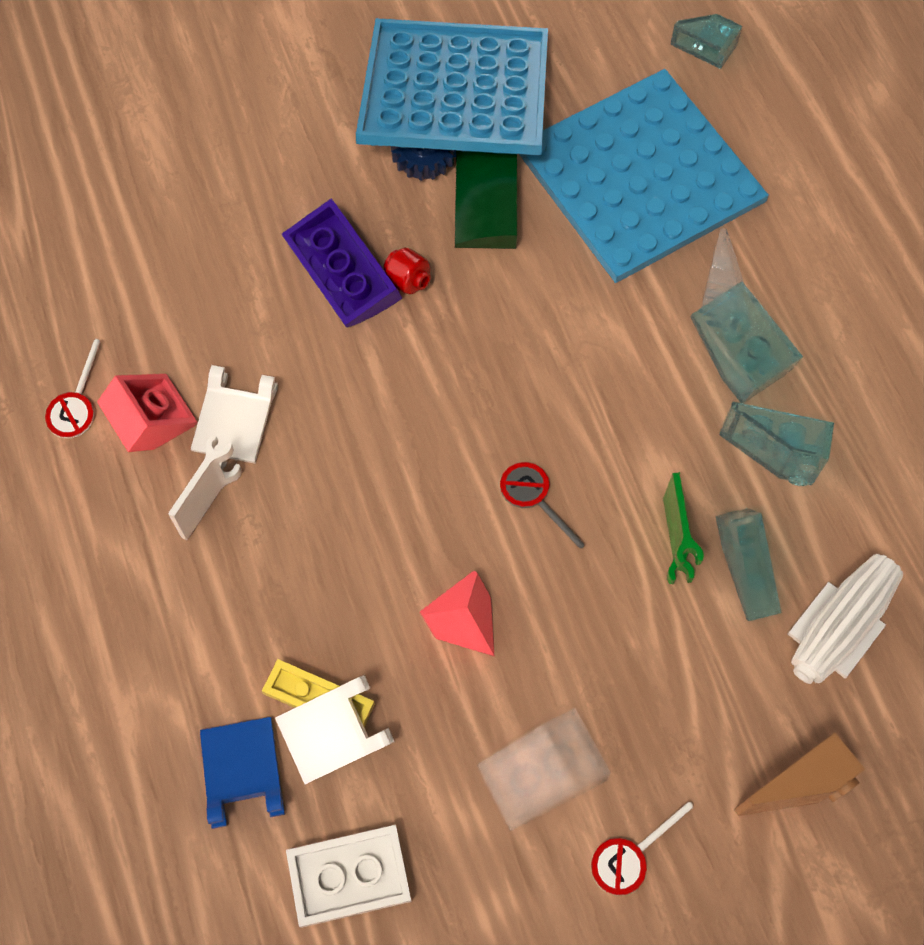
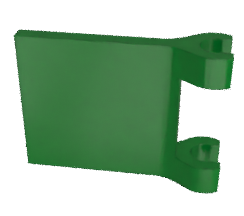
M679 472L672 473L663 497L673 556L672 564L667 572L669 584L675 583L676 571H683L686 574L687 583L692 582L695 572L692 565L686 560L689 553L694 555L696 565H701L704 558L702 548L693 540L690 534Z

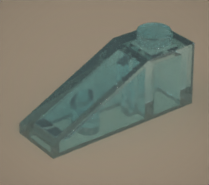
M746 508L715 516L722 550L746 620L752 621L780 614L781 608L762 514Z

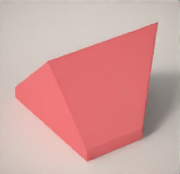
M473 571L422 609L420 614L436 639L495 657L491 597L478 573Z

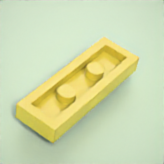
M277 659L262 692L268 697L296 708L340 686ZM358 694L351 697L365 727L375 702Z

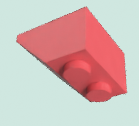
M167 374L117 375L97 401L128 452L154 450L193 428L198 423Z

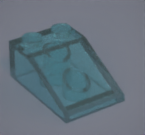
M742 281L690 316L719 375L741 404H744L788 374L803 357Z
M732 401L719 435L778 478L788 480L793 485L806 486L813 485L829 460L834 423Z

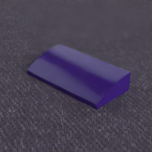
M332 198L281 234L346 328L379 314L402 299L395 285Z

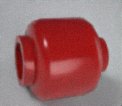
M406 247L394 250L385 260V273L395 287L403 293L413 294L428 286L431 280L430 263L425 257L414 250Z

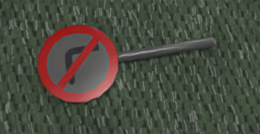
M529 462L516 463L508 467L500 480V489L505 500L513 506L520 508H530L539 505L577 547L582 549L584 543L543 501L547 497L550 487L549 478L545 471L538 465Z

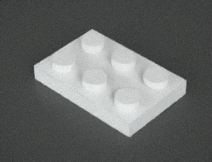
M396 825L286 850L300 928L412 902Z

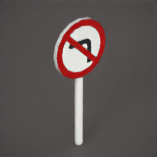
M95 339L92 344L75 393L67 392L58 395L50 402L46 409L45 421L47 427L56 436L61 438L80 436L90 428L93 422V405L86 396L82 395L100 345L99 339Z
M691 802L686 803L638 846L632 841L623 838L609 839L600 844L594 852L591 862L592 875L597 885L605 892L616 896L628 895L637 890L643 883L647 871L646 858L642 851L693 808V804Z

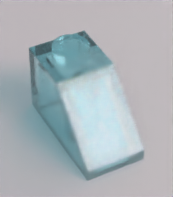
M718 14L679 20L674 25L670 45L721 69L737 47L743 26Z

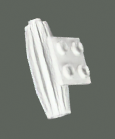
M875 554L846 578L839 588L828 582L788 633L791 638L799 643L791 663L794 665V674L800 680L811 684L813 681L815 683H822L834 671L844 678L849 675L886 626L879 619L887 610L903 577V571H901V567L895 561L887 558L885 555Z

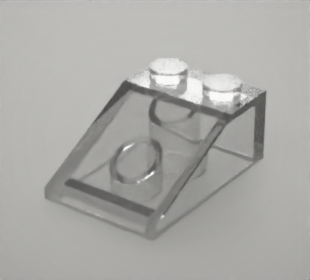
M576 708L542 724L477 764L510 831L606 782L611 774Z

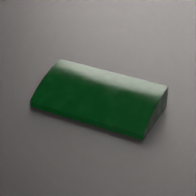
M457 150L455 248L516 249L517 154Z

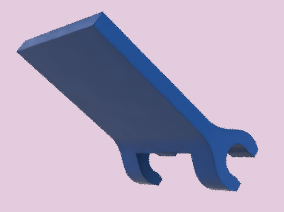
M267 717L200 730L207 796L208 824H211V828L227 826L225 803L265 796L267 812L270 813V818L285 815L272 718Z

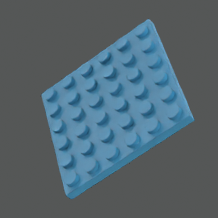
M376 18L356 130V144L541 155L548 28Z
M666 69L543 130L541 155L519 154L615 283L760 206L767 201L769 196Z

